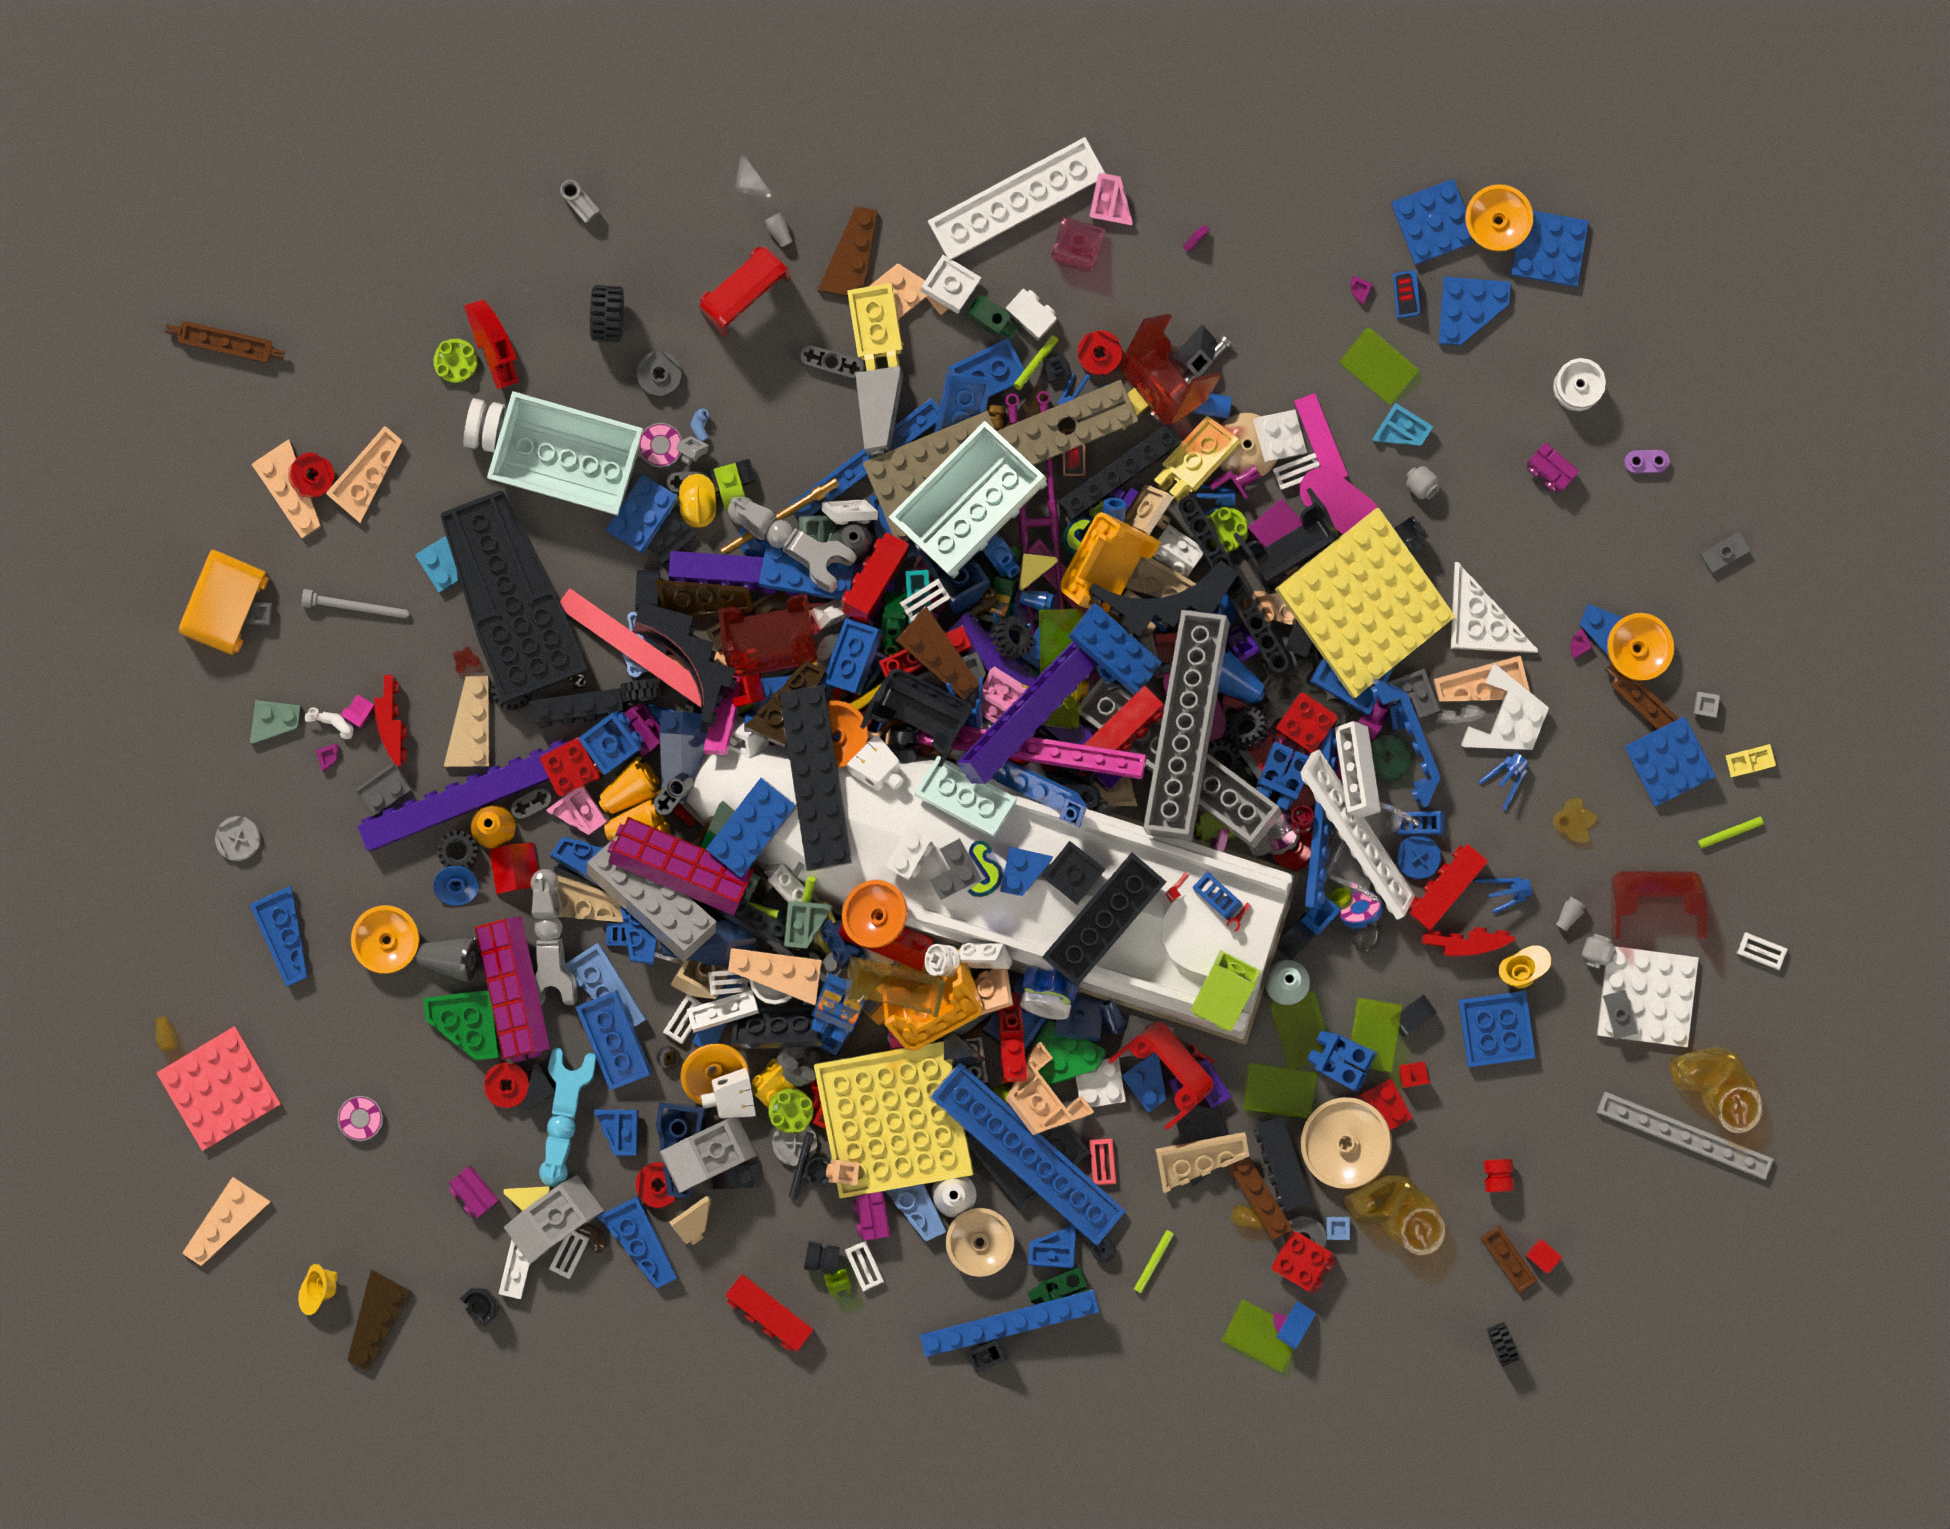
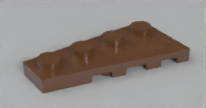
M855 206L818 288L819 292L848 296L847 290L864 288L877 210Z
M924 606L895 641L943 684L950 683L955 694L960 699L965 700L979 683L927 606Z

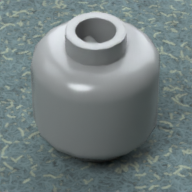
M1426 466L1414 467L1406 475L1408 478L1406 482L1407 489L1419 499H1430L1439 490V478Z
M1594 934L1593 937H1588L1582 951V957L1588 960L1586 965L1598 969L1600 965H1608L1615 948L1611 943L1612 939Z

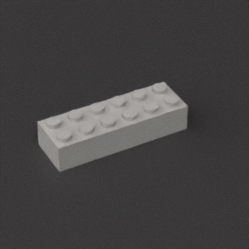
M609 842L587 862V875L684 962L716 933V921L689 896L608 863L610 853L607 850L611 843Z

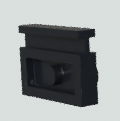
M674 510L666 518L649 544L648 549L663 565L670 559L671 551L681 550L697 535Z

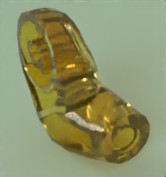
M1709 1047L1670 1058L1669 1071L1677 1089L1700 1092L1703 1105L1722 1128L1733 1133H1743L1750 1131L1758 1124L1762 1116L1761 1094L1756 1080L1745 1069L1738 1053L1720 1047Z
M1385 1174L1344 1197V1202L1350 1215L1359 1225L1382 1224L1387 1236L1410 1253L1418 1255L1430 1254L1437 1250L1444 1241L1446 1234L1445 1222L1439 1208L1432 1198L1421 1192L1407 1176Z

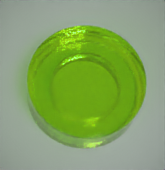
M1346 888L1336 889L1329 896V899L1341 910L1348 908L1353 902V897Z

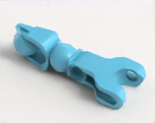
M558 1047L552 1049L548 1071L556 1082V1091L552 1109L553 1116L547 1124L549 1136L546 1140V1160L539 1169V1177L547 1186L557 1187L567 1178L568 1169L565 1163L571 1147L570 1139L576 1130V1124L573 1119L576 1116L581 1089L594 1079L596 1056L594 1053H588L585 1056L584 1062L578 1070L570 1071L563 1066V1051Z

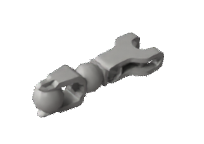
M743 496L733 497L729 504L728 515L734 523L742 525L759 540L767 539L773 547L783 548V552L809 569L813 584L827 592L832 593L837 588L836 578L827 571V567L835 562L851 566L857 559L855 553L841 542L828 541L821 543L796 528L793 530L787 521L777 520V516H775L773 511L752 502L750 498Z
M541 869L534 873L530 884L533 890L532 916L534 919H537L534 931L539 938L536 941L538 971L534 977L540 1005L545 1002L548 986H553L560 990L563 1002L566 1005H575L578 1000L577 979L565 967L562 938H559L563 929L562 923L558 918L562 912L558 892L559 880L553 871Z

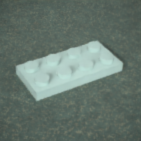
M937 756L914 792L915 796L994 839L1016 804L1017 798L990 783L971 784L957 765L946 760L942 768L939 767L938 763L941 757Z

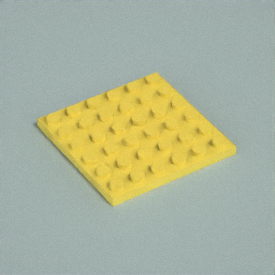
M1379 508L1374 509L1275 589L1352 698L1360 695L1373 684L1372 680L1381 678L1455 618L1451 609Z
M944 1041L930 1043L916 1051L901 1048L814 1065L832 1160L859 1163L857 1185L837 1183L839 1198L974 1174L966 1130L929 1098L953 1069L951 1064L944 1061Z

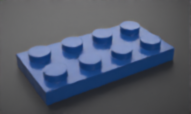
M767 542L759 587L841 601L846 590L850 591L855 562L851 566L835 562L827 567V571L837 581V588L834 592L830 593L813 584L810 578V571L806 566L783 552V548L773 547Z
M1096 603L1090 606L1068 636L1133 695L1147 684L1162 663L1138 640L1128 635L1127 631Z
M760 777L706 850L738 876L744 877L797 805L767 780Z
M618 990L575 1007L610 1090L652 1074Z

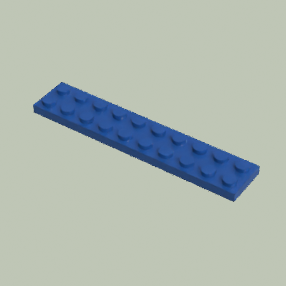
M961 1063L956 1064L929 1096L931 1100L1093 1244L1098 1245L1125 1213L1126 1210L1041 1134L1032 1135L1016 1112Z

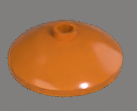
M828 701L833 738L835 734L841 735L839 741H834L839 769L846 767L847 763L867 744L868 727L866 725L864 729L860 728L864 717L852 705L842 701Z
M883 880L866 881L854 888L844 903L842 910L844 929L848 936L861 946L868 948L886 946L893 942L904 929L908 915L907 903L902 892L893 884ZM883 913V918L878 920V916Z

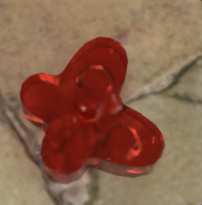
M466 646L462 651L453 652L454 667L457 673H462L466 665L478 666L480 664L479 657L472 653L469 646Z

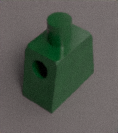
M983 294L976 297L964 315L994 336L1001 332L1008 338H1011L1018 328L1008 321L1011 316L1008 312ZM992 316L997 318V324L992 322Z

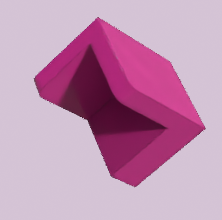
M356 695L349 708L345 707L341 716L362 729L375 710V705L360 695Z

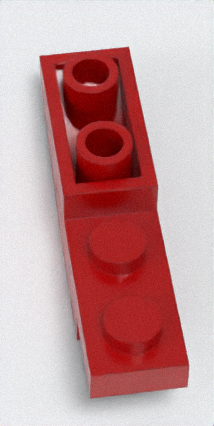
M484 299L464 305L477 347H483L496 389L519 383L512 362L517 359L515 352L494 311Z
M964 626L945 633L959 654L973 648ZM906 650L879 661L885 677L893 669H901L912 675L928 670Z
M384 675L383 698L374 697L376 722L387 753L397 767H403V762L407 760V749L403 748V739H407V726H403V721L394 720V717H398L399 713L398 703H395V694H399V681H395L393 675Z
M1474 927V931H1468L1467 939H1464L1462 934L1450 933V937L1441 936V932L1428 931V934L1422 935L1421 944L1443 947L1442 956H1471L1501 948L1515 941V936H1510V931L1496 930V934L1487 933V928Z
M1020 992L1011 993L1013 1005L997 1010L1000 1062L1004 1082H1026L1027 1071Z

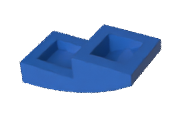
M1296 1301L1276 1338L1296 1349L1316 1313Z

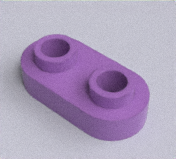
M1634 450L1629 452L1624 458L1625 469L1633 474L1661 473L1668 468L1670 463L1668 454L1662 450ZM1656 457L1662 459L1661 465L1655 463ZM1638 458L1640 464L1634 465L1632 459Z

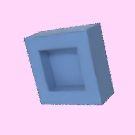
M1326 1217L1327 1240H1350V1217Z

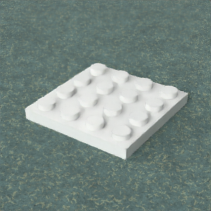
M1614 946L1610 963L1605 966L1597 1036L1614 1038L1603 995L1626 990L1637 1034L1619 1039L1688 1047L1699 957Z

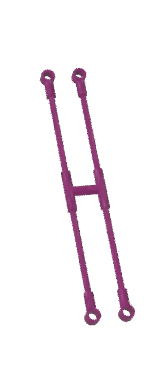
M1041 391L1036 398L1040 406V413L1049 410L1048 403L1050 401L1049 393ZM1009 394L1005 399V403L1008 406L1009 423L1012 425L1018 422L1017 405L1019 398L1016 394ZM1046 395L1047 401H1040L1039 396ZM1014 397L1016 399V403L1013 405L1008 402V398ZM1050 458L1046 460L1049 517L1027 518L1026 505L1024 504L1019 509L1020 513L1018 514L1020 544H1022V554H1028V527L1050 526L1054 557L1058 560L1055 564L1060 617L1058 625L1061 630L1068 634L1067 621H1065L1064 598L1060 589L1062 580L1059 552L1060 534L1057 501L1054 495L1052 460ZM1031 584L1025 588L1026 591H1031ZM1027 606L1028 623L1031 624L1029 634H1034L1036 623H1034L1033 608Z

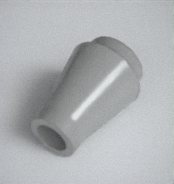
M781 213L765 220L767 225L765 227L779 243L780 247L793 242L786 219L782 217Z
M1570 897L1568 901H1565L1556 925L1568 932L1569 928L1585 913L1586 905Z

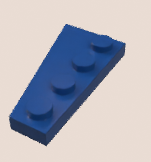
M292 886L249 904L286 987L308 978Z

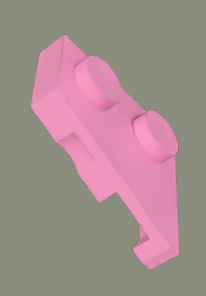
M1098 172L1090 217L1132 225L1133 222L1120 176Z
M584 786L570 792L546 809L548 813L554 814L588 835L608 822Z

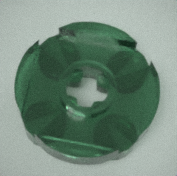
M1383 735L1370 743L1375 776L1386 781L1394 780L1406 772L1411 756L1408 746L1402 739L1393 735ZM1386 751L1394 756V759L1390 761L1391 764H1386V760L1381 759V756H1384Z

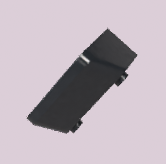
M1311 488L1306 490L1312 505L1305 508L1300 515L1302 526L1264 548L1260 541H1251L1246 544L1237 532L1233 534L1243 557L1268 594L1277 593L1275 589L1339 538L1327 508Z
M893 669L870 700L860 728L864 729L871 718L880 723H887L896 717L934 736L932 740L933 747L938 752L943 753L938 763V766L942 768L971 715L972 706L965 700L904 670Z

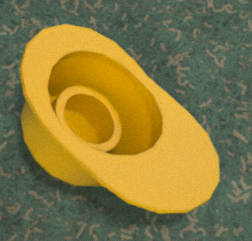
M689 475L680 485L681 516L692 527H705L713 521L716 515L714 485L704 475Z
M1541 946L1524 948L1502 961L1499 966L1500 978L1505 983L1516 988H1526L1533 984L1535 979L1548 971L1551 966L1550 953Z
M319 1264L310 1266L307 1276L301 1285L298 1297L299 1307L305 1315L316 1313L322 1301L334 1296L338 1278L337 1272L323 1269Z

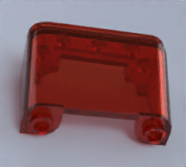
M807 593L790 597L787 601L786 610L744 617L742 611L736 607L718 609L722 650L726 665L735 668L733 676L742 677L801 666L805 661L814 663L817 660V648Z

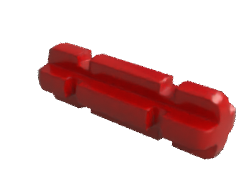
M681 804L672 811L678 818L683 819L684 823L690 828L698 822Z

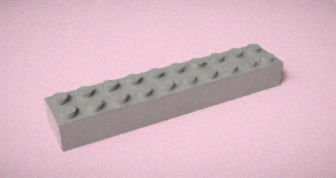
M1181 611L1143 828L1149 836L1192 841L1230 624L1226 615Z
M1102 677L1075 710L1078 717L1096 731L1107 723L1132 698L1122 689L1106 693L1104 685L1110 682L1105 681ZM1162 719L1157 723L1153 722L1148 727V732L1142 738H1137L1128 751L1130 753L1146 755L1145 768L1152 773L1154 771ZM1207 753L1198 807L1254 849L1282 815L1279 806Z

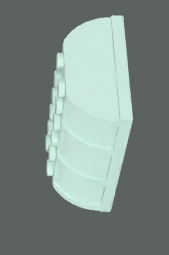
M512 391L487 478L618 516L637 457L643 428Z
M984 421L889 518L948 575L955 578L959 574L958 571L979 550L982 551L988 545L987 542L1010 518L1014 519L1020 513L1019 509L1039 489L1043 490L1047 486L1046 477Z

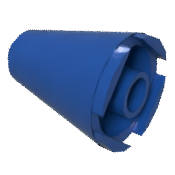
M1225 647L1218 692L1251 704L1255 701L1259 703L1266 692L1263 690L1264 684Z

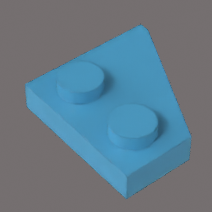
M1395 403L1372 440L1422 445L1433 426Z
M446 536L415 554L439 594L459 582Z

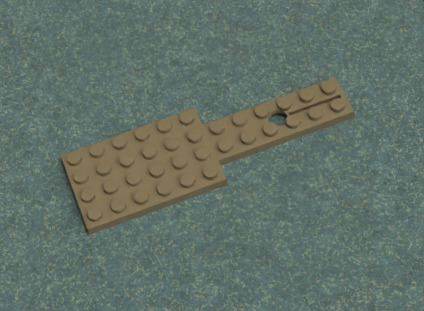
M1119 380L996 432L1032 465H1036L1138 422V419L1123 383ZM988 411L863 462L893 536L905 542L911 541L890 520L889 516L984 421L995 430ZM1064 418H1071L1076 423V429L1070 435L1062 434L1058 429L1059 422Z

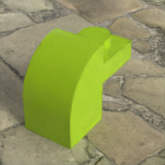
M736 463L714 469L727 514L733 497H746Z

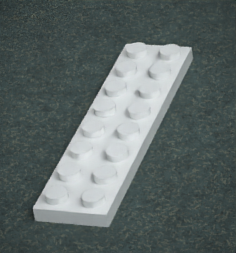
M1084 137L928 220V224L946 257L952 260L1095 184L1098 172H1105L1087 139Z
M1321 751L1313 752L1300 772L1302 780L1306 785H1309L1314 793L1315 800L1322 805L1326 811L1327 818L1337 828L1340 838L1345 840L1352 856L1359 861L1363 873L1370 878L1374 884L1375 891L1384 899L1388 911L1393 913L1396 919L1404 917L1415 897L1414 893L1365 818L1347 813L1342 783Z

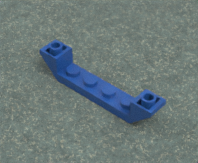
M1374 679L1372 680L1374 687L1371 688L1375 700H1380L1382 705L1399 699V701H1396L1400 714L1405 713L1407 721L1404 722L1405 728L1409 735L1413 734L1415 742L1412 745L1416 755L1421 754L1424 762L1420 763L1424 775L1429 774L1428 777L1413 782L1415 789L1411 791L1416 803L1420 802L1423 807H1426L1441 776L1410 698L1405 690Z
M1007 760V764L1004 767L998 769L993 774L992 779L996 780V782L1060 811L1059 819L1078 828L1081 827L1087 805L1077 792Z

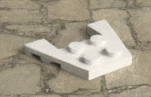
M1493 663L1486 683L1506 690L1507 693L1491 733L1488 734L1468 726L1461 746L1532 750L1549 707Z

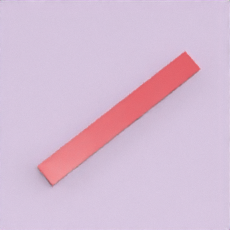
M569 588L560 601L565 613L701 707L697 686L688 670Z

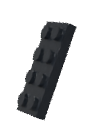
M812 1004L758 1007L759 1013L733 1021L731 1046L736 1050L822 1046L823 1034L811 1029L814 1019L812 1013L816 1006Z

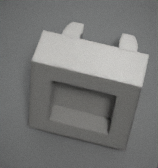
M690 436L679 441L676 450L683 453L682 462L690 465L691 460L696 462L700 456L707 453L709 445Z

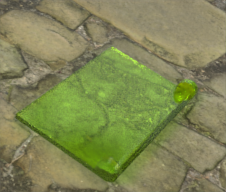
M1369 327L1366 328L1339 361V363L1389 405L1419 371L1414 364Z
M1083 609L1039 610L1040 675L1072 642L1068 636L1083 617Z
M1314 991L1307 993L1301 1001L1292 1005H1283L1278 1002L1270 1004L1290 1069L1309 1064L1310 1062L1307 1058L1312 1049L1323 1053L1326 1046L1317 1042V1038L1321 1031H1326Z
M1357 998L1351 1040L1378 1052L1370 1069L1392 1072L1402 1005Z
M1249 1063L1243 1109L1309 1118L1312 1113L1316 1073Z
M1243 1299L1221 1339L1222 1342L1280 1372L1285 1368L1293 1351L1292 1347L1276 1338L1278 1333L1273 1325V1315Z

